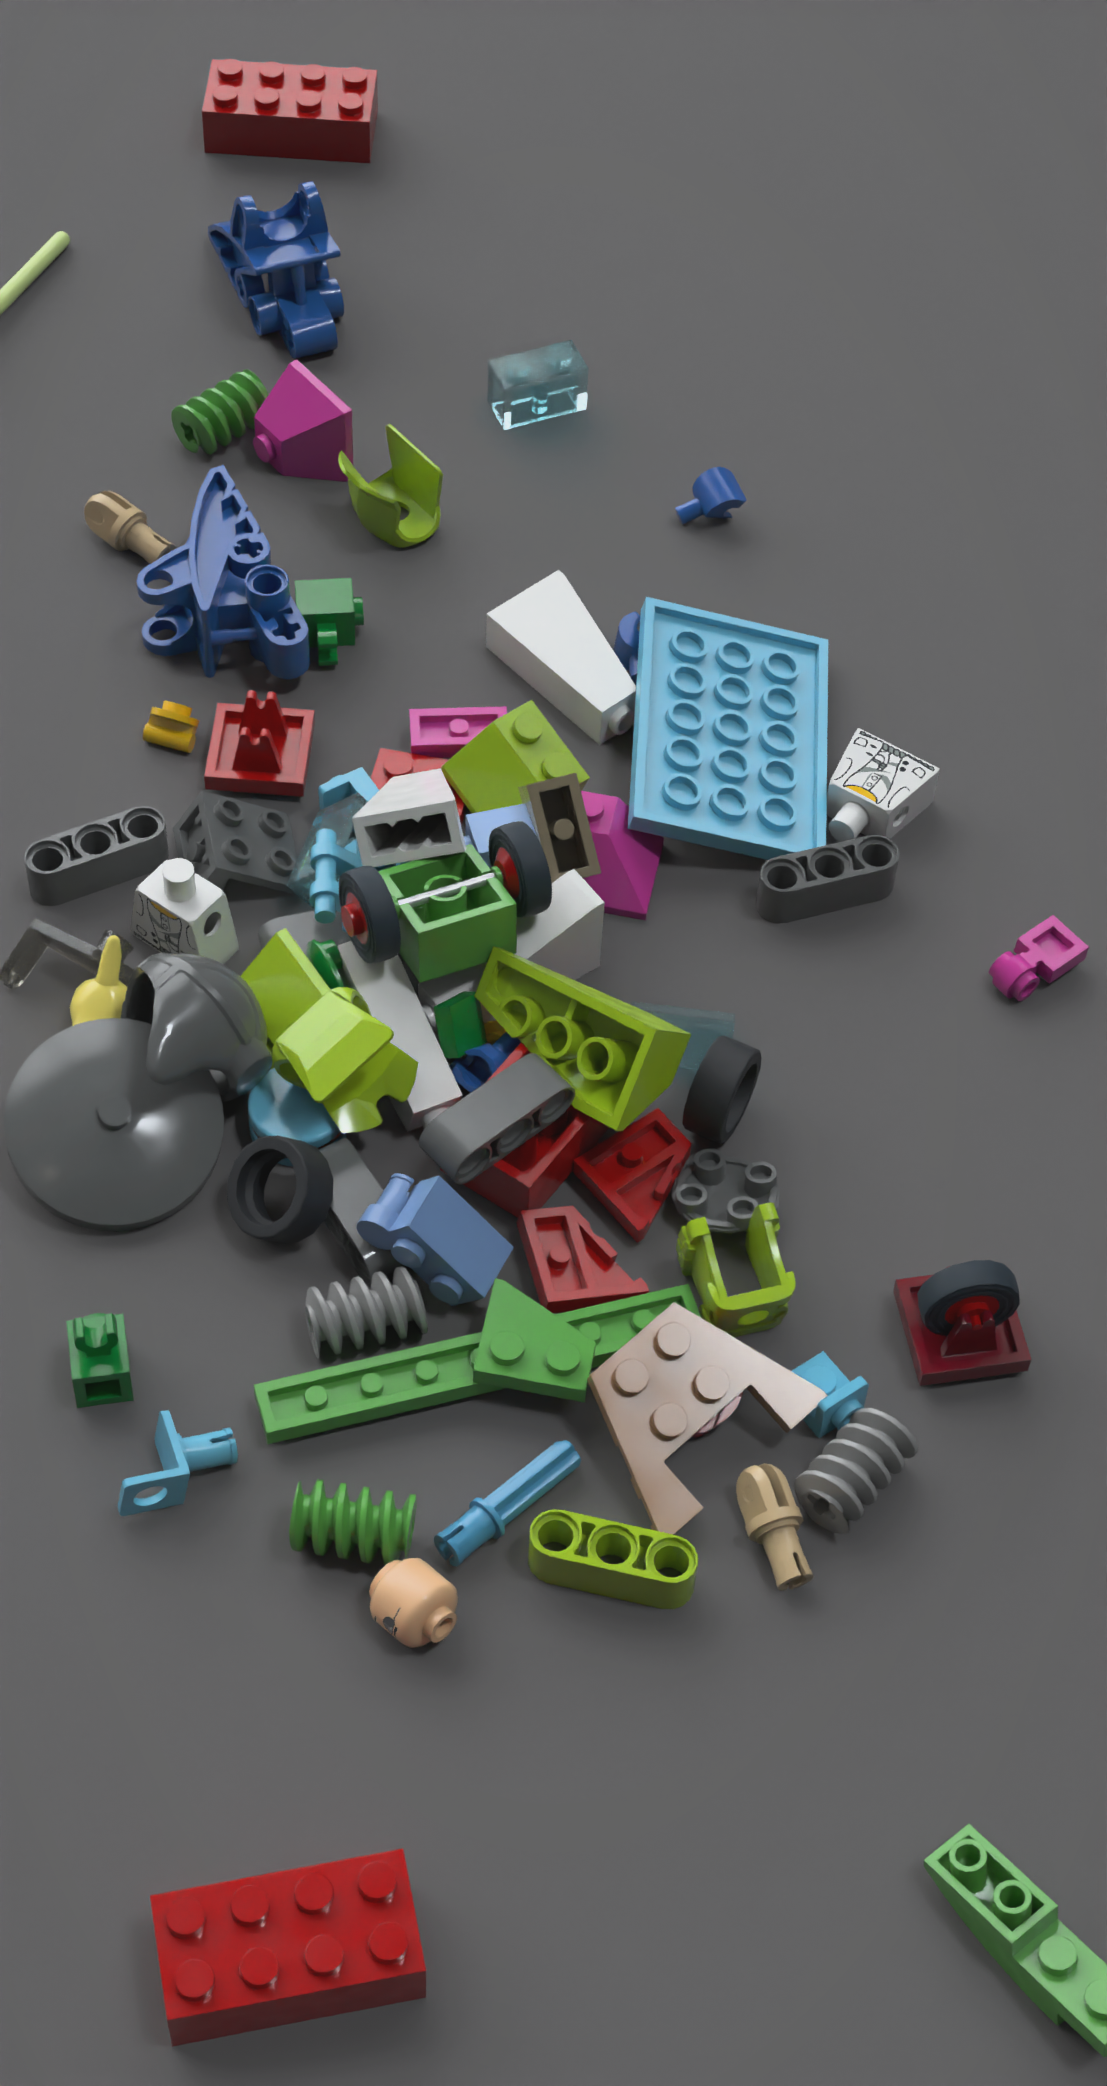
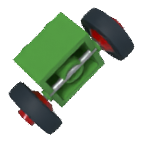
M522 821L511 822L493 829L490 833L488 846L490 868L473 845L469 844L466 845V850L460 853L414 860L381 871H377L372 866H361L343 873L339 879L342 922L360 957L366 963L372 964L391 959L400 953L421 983L487 963L493 946L500 947L513 954L517 953V917L522 918L539 914L549 908L552 900V882L549 866L543 848L533 830Z

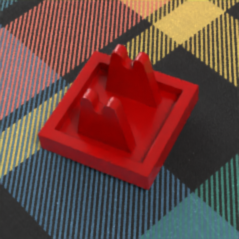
M254 690L247 692L245 705L217 703L204 774L205 789L304 797L315 727V710L281 708L276 693L268 692L266 700L260 701L257 698V692Z

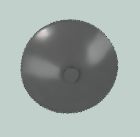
M107 1018L83 1022L64 1029L47 1039L33 1051L18 1070L10 1087L5 1106L4 1129L6 1147L12 1167L27 1192L40 1205L57 1217L74 1225L100 1231H127L158 1223L172 1216L192 1201L202 1190L216 1166L221 1150L224 1129L223 1105L216 1082L210 1070L193 1072L184 1079L168 1085L154 1082L149 1077L145 1064L152 1024L131 1019Z

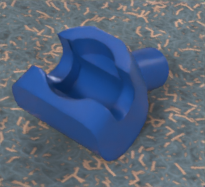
M714 467L702 473L694 482L692 492L695 499L676 507L675 511L682 525L702 515L706 518H732L731 513L726 511L731 508H740L747 500L733 473L724 467Z
M636 611L627 614L621 619L613 648L614 653L625 670H629V676L635 685L637 682L639 631L637 628L640 626V615Z
M505 1032L493 1045L486 1043L465 1051L468 1054L467 1057L456 1064L451 1070L456 1082L470 1093L492 1076L521 1041L518 1038H512Z

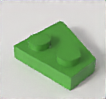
M495 1278L473 1369V1382L585 1402L589 1385L587 1378L591 1374L596 1342L506 1281Z

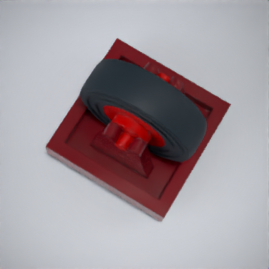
M972 1260L948 1266L933 1275L896 1279L893 1293L919 1386L1029 1370L1032 1359L1017 1313V1308L1020 1305L1019 1288L1015 1275L1005 1264L992 1260Z

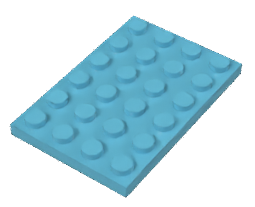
M646 597L640 615L628 829L767 860L825 846L827 821L828 639Z

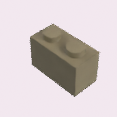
M572 773L518 787L522 804L525 803L537 838L546 856L551 882L553 883L572 869H575L582 878L601 874L577 774Z

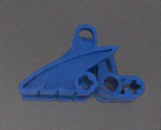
M313 181L299 183L298 191L294 193L293 198L283 207L273 211L264 212L257 210L251 195L237 197L234 201L231 220L208 226V237L216 253L219 254V259L226 273L228 272V277L235 291H237L243 307H249L250 317L257 335L261 336L279 331L290 355L294 359L337 349L338 338L333 318L344 315V302L337 280L334 277L329 278L326 260L340 257L341 253L328 232L323 204ZM268 273L269 292L265 293L261 275Z
M221 465L211 468L199 489L191 518L190 536L185 545L170 551L144 567L138 574L136 582L139 597L151 605H164L162 609L155 613L154 617L148 619L143 624L141 630L143 644L148 651L161 656H172L197 650L205 676L212 678L215 675L225 644L249 640L251 655L255 659L264 662L267 669L274 676L283 679L297 678L308 670L310 664L309 629L290 595L288 575L282 568L271 565L269 542L264 533L261 532L260 526L251 511H248V506L239 490L235 489V483L225 466ZM158 579L166 580L172 584L162 589H151L146 586L149 582ZM164 629H170L176 633L169 640L161 641L152 638L154 633Z

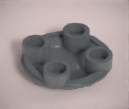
M703 1149L694 1155V1164L685 1168L675 1180L672 1198L677 1212L688 1222L705 1217L710 1231L721 1233L747 1231L753 1210L757 1205L772 1202L776 1210L778 1209L780 1190L777 1185V1171L768 1162H751L744 1158L725 1156L717 1149Z

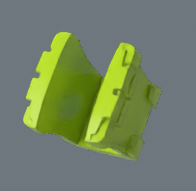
M772 1202L755 1207L745 1239V1247L750 1262L762 1288L760 1290L727 1296L705 1217L689 1221L686 1226L681 1227L678 1234L679 1238H677L676 1243L677 1258L682 1274L684 1276L691 1275L702 1302V1305L699 1307L701 1318L733 1337L768 1330L781 1324L783 1318L788 1313L787 1302L790 1301L796 1288L793 1271H785L776 1239L780 1230V1220L775 1205Z

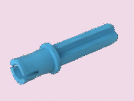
M567 1440L555 1442L485 1499L476 1497L469 1504L470 1509L462 1517L434 1536V1544L445 1560L449 1559L450 1564L457 1567L489 1539H499L505 1534V1525L579 1467L581 1457L574 1446Z

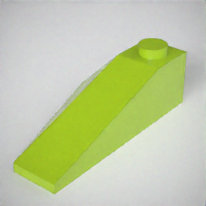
M493 946L474 995L512 1038H518L531 1053L538 1054L575 1089V1097L571 1103L575 1109L616 1131H623L672 1084L691 1037L690 1033L644 1010L500 947Z

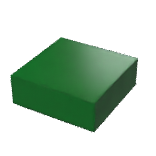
M463 991L434 1006L440 1047L445 1058H459L466 1054L465 1051L487 1042L481 1004L474 996L476 991Z

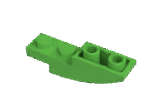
M970 1824L966 1825L924 1859V1868L962 1921L1021 1990L1057 2026L1066 2021L1105 2058L1107 2056V1964L1058 1919V1905L973 1826Z

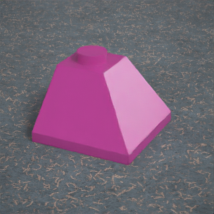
M295 360L289 363L254 416V449L263 462H269L283 476L347 482L348 477L340 469L338 458L342 450L353 465L352 409L302 363Z
M581 791L601 869V874L583 879L605 902L604 913L646 921L664 846V838L659 835L628 829L629 806L619 797Z

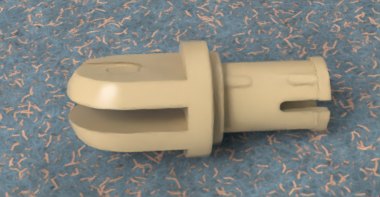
M100 492L90 497L85 504L84 515L87 525L96 535L118 551L131 549L151 564L176 549L173 543L167 541L147 526L146 513L115 492Z
M764 1463L759 1466L753 1465L745 1468L737 1480L736 1493L749 1539L758 1544H763L773 1569L778 1590H786L788 1585L790 1589H794L808 1583L814 1576L804 1556L797 1535V1531L804 1520L799 1507L796 1506L785 1475L772 1464Z

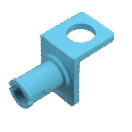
M160 1411L154 1440L164 1471L130 1477L122 1481L117 1506L120 1516L184 1504L191 1471L225 1464H236L238 1459L235 1438L228 1440V1438L233 1437L231 1428H222L219 1431L182 1438L176 1432L170 1411ZM156 1486L164 1487L159 1493L151 1497L135 1498L144 1489Z

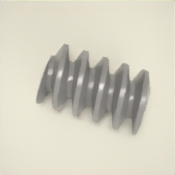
M403 1266L397 1267L394 1270L392 1285L385 1274L379 1271L372 1275L370 1290L359 1276L351 1279L349 1295H347L341 1284L337 1281L329 1284L327 1300L324 1299L319 1289L315 1286L309 1287L307 1290L305 1316L309 1337L317 1359L320 1356L322 1341H327L335 1355L341 1354L344 1336H349L357 1350L363 1349L365 1331H371L379 1345L385 1344L387 1326L391 1325L401 1340L407 1338L409 1321L414 1320L422 1334L428 1333L426 1311L417 1281L412 1279Z
M861 1408L851 1416L849 1424L840 1428L836 1439L825 1445L822 1455L814 1458L810 1462L808 1470L796 1478L794 1485L796 1497L804 1511L814 1522L833 1533L845 1534L849 1532L846 1519L852 1521L861 1519L864 1514L862 1504L869 1506L877 1500L878 1493L876 1489L883 1490L891 1484L890 1473L897 1474L904 1469L905 1461L903 1458L909 1459L917 1454V1442L909 1430L897 1419L883 1411L873 1408Z

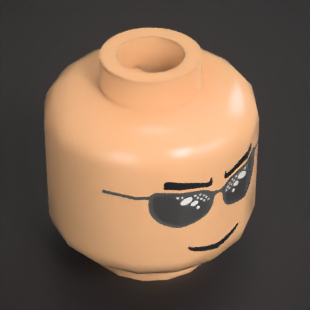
M409 1558L403 1561L393 1560L378 1572L370 1585V1611L372 1618L399 1642L409 1648L421 1647L431 1641L433 1643L440 1642L448 1636L456 1624L457 1615L455 1611L458 1595L455 1586L420 1558Z

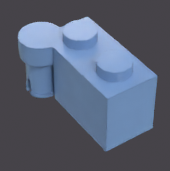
M401 1173L391 1175L389 1183L376 1204L367 1206L357 1222L356 1229L360 1236L377 1248L391 1250L393 1257L398 1262L410 1267L429 1285V1289L435 1297L451 1306L485 1298L514 1247L440 1176L419 1181L417 1185H414L411 1192H407L415 1180Z

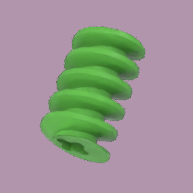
M245 369L243 372H236L229 377V380L218 382L215 388H208L200 396L190 398L186 405L176 406L171 414L174 430L183 446L190 452L196 453L198 447H200L205 453L211 455L217 450L216 441L222 446H227L231 442V434L240 438L246 433L245 426L249 429H255L254 416L269 394L260 378L249 369Z
M317 1479L309 1495L303 1494L302 1483L299 1481L289 1527L291 1549L301 1552L311 1537L315 1554L321 1556L327 1553L334 1540L337 1555L340 1559L347 1560L356 1544H358L361 1561L365 1563H371L379 1548L382 1550L385 1565L393 1560H398L402 1552H405L407 1559L416 1517V1494H410L402 1509H396L393 1491L390 1490L385 1492L377 1506L372 1503L370 1487L364 1486L356 1501L352 1502L349 1500L346 1483H340L334 1496L327 1498L323 1480Z

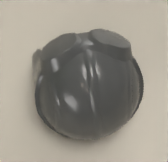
M188 953L154 954L146 958L135 968L127 986L125 1001L122 1005L121 1019H131L152 1024L145 1064L147 1073L154 1082L168 1085L184 1079L193 1072L210 1070L220 1092L222 1103L246 1094L260 1083L269 1072L273 1063L272 1056L266 1046L267 1026L258 999L248 983L239 974L216 960Z

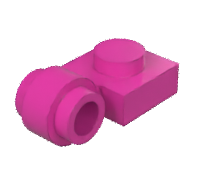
M1052 915L1017 939L1014 948L1016 955L1008 951L995 960L989 970V974L993 977L992 984L1007 998L1015 997L1018 1001H1022L1029 997L1039 985L1040 978L1035 975L1036 972L1050 984L1085 960L1089 946L1058 918Z

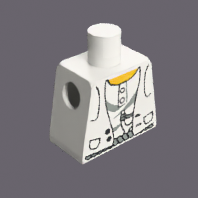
M858 728L829 783L827 815L833 818L829 823L830 833L840 842L855 839L859 833L866 836L882 835L891 839L933 802L940 768Z
M183 858L166 860L137 887L134 895L131 934L157 951L168 954L188 953L200 955L225 964L239 950L225 893L214 884L194 873V866L190 861Z

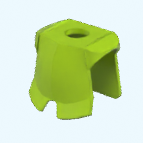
M388 424L385 426L392 465L390 470L367 483L342 450L339 453L338 462L340 469L348 477L352 505L361 524L370 533L392 546L408 547L426 540L439 528L441 516L439 502L443 473L437 465L395 427ZM400 507L407 509L409 515L403 520H400Z
M337 987L329 990L276 1039L272 1048V1061L277 1073L288 1082L307 1089L315 1102L322 1103L341 1133L362 1132L382 1124L383 1120L376 1106L378 1100L383 1096H389L404 1103L415 1083L418 1062L390 1043L394 1036L392 1029L372 1017L363 996L358 991L348 987Z

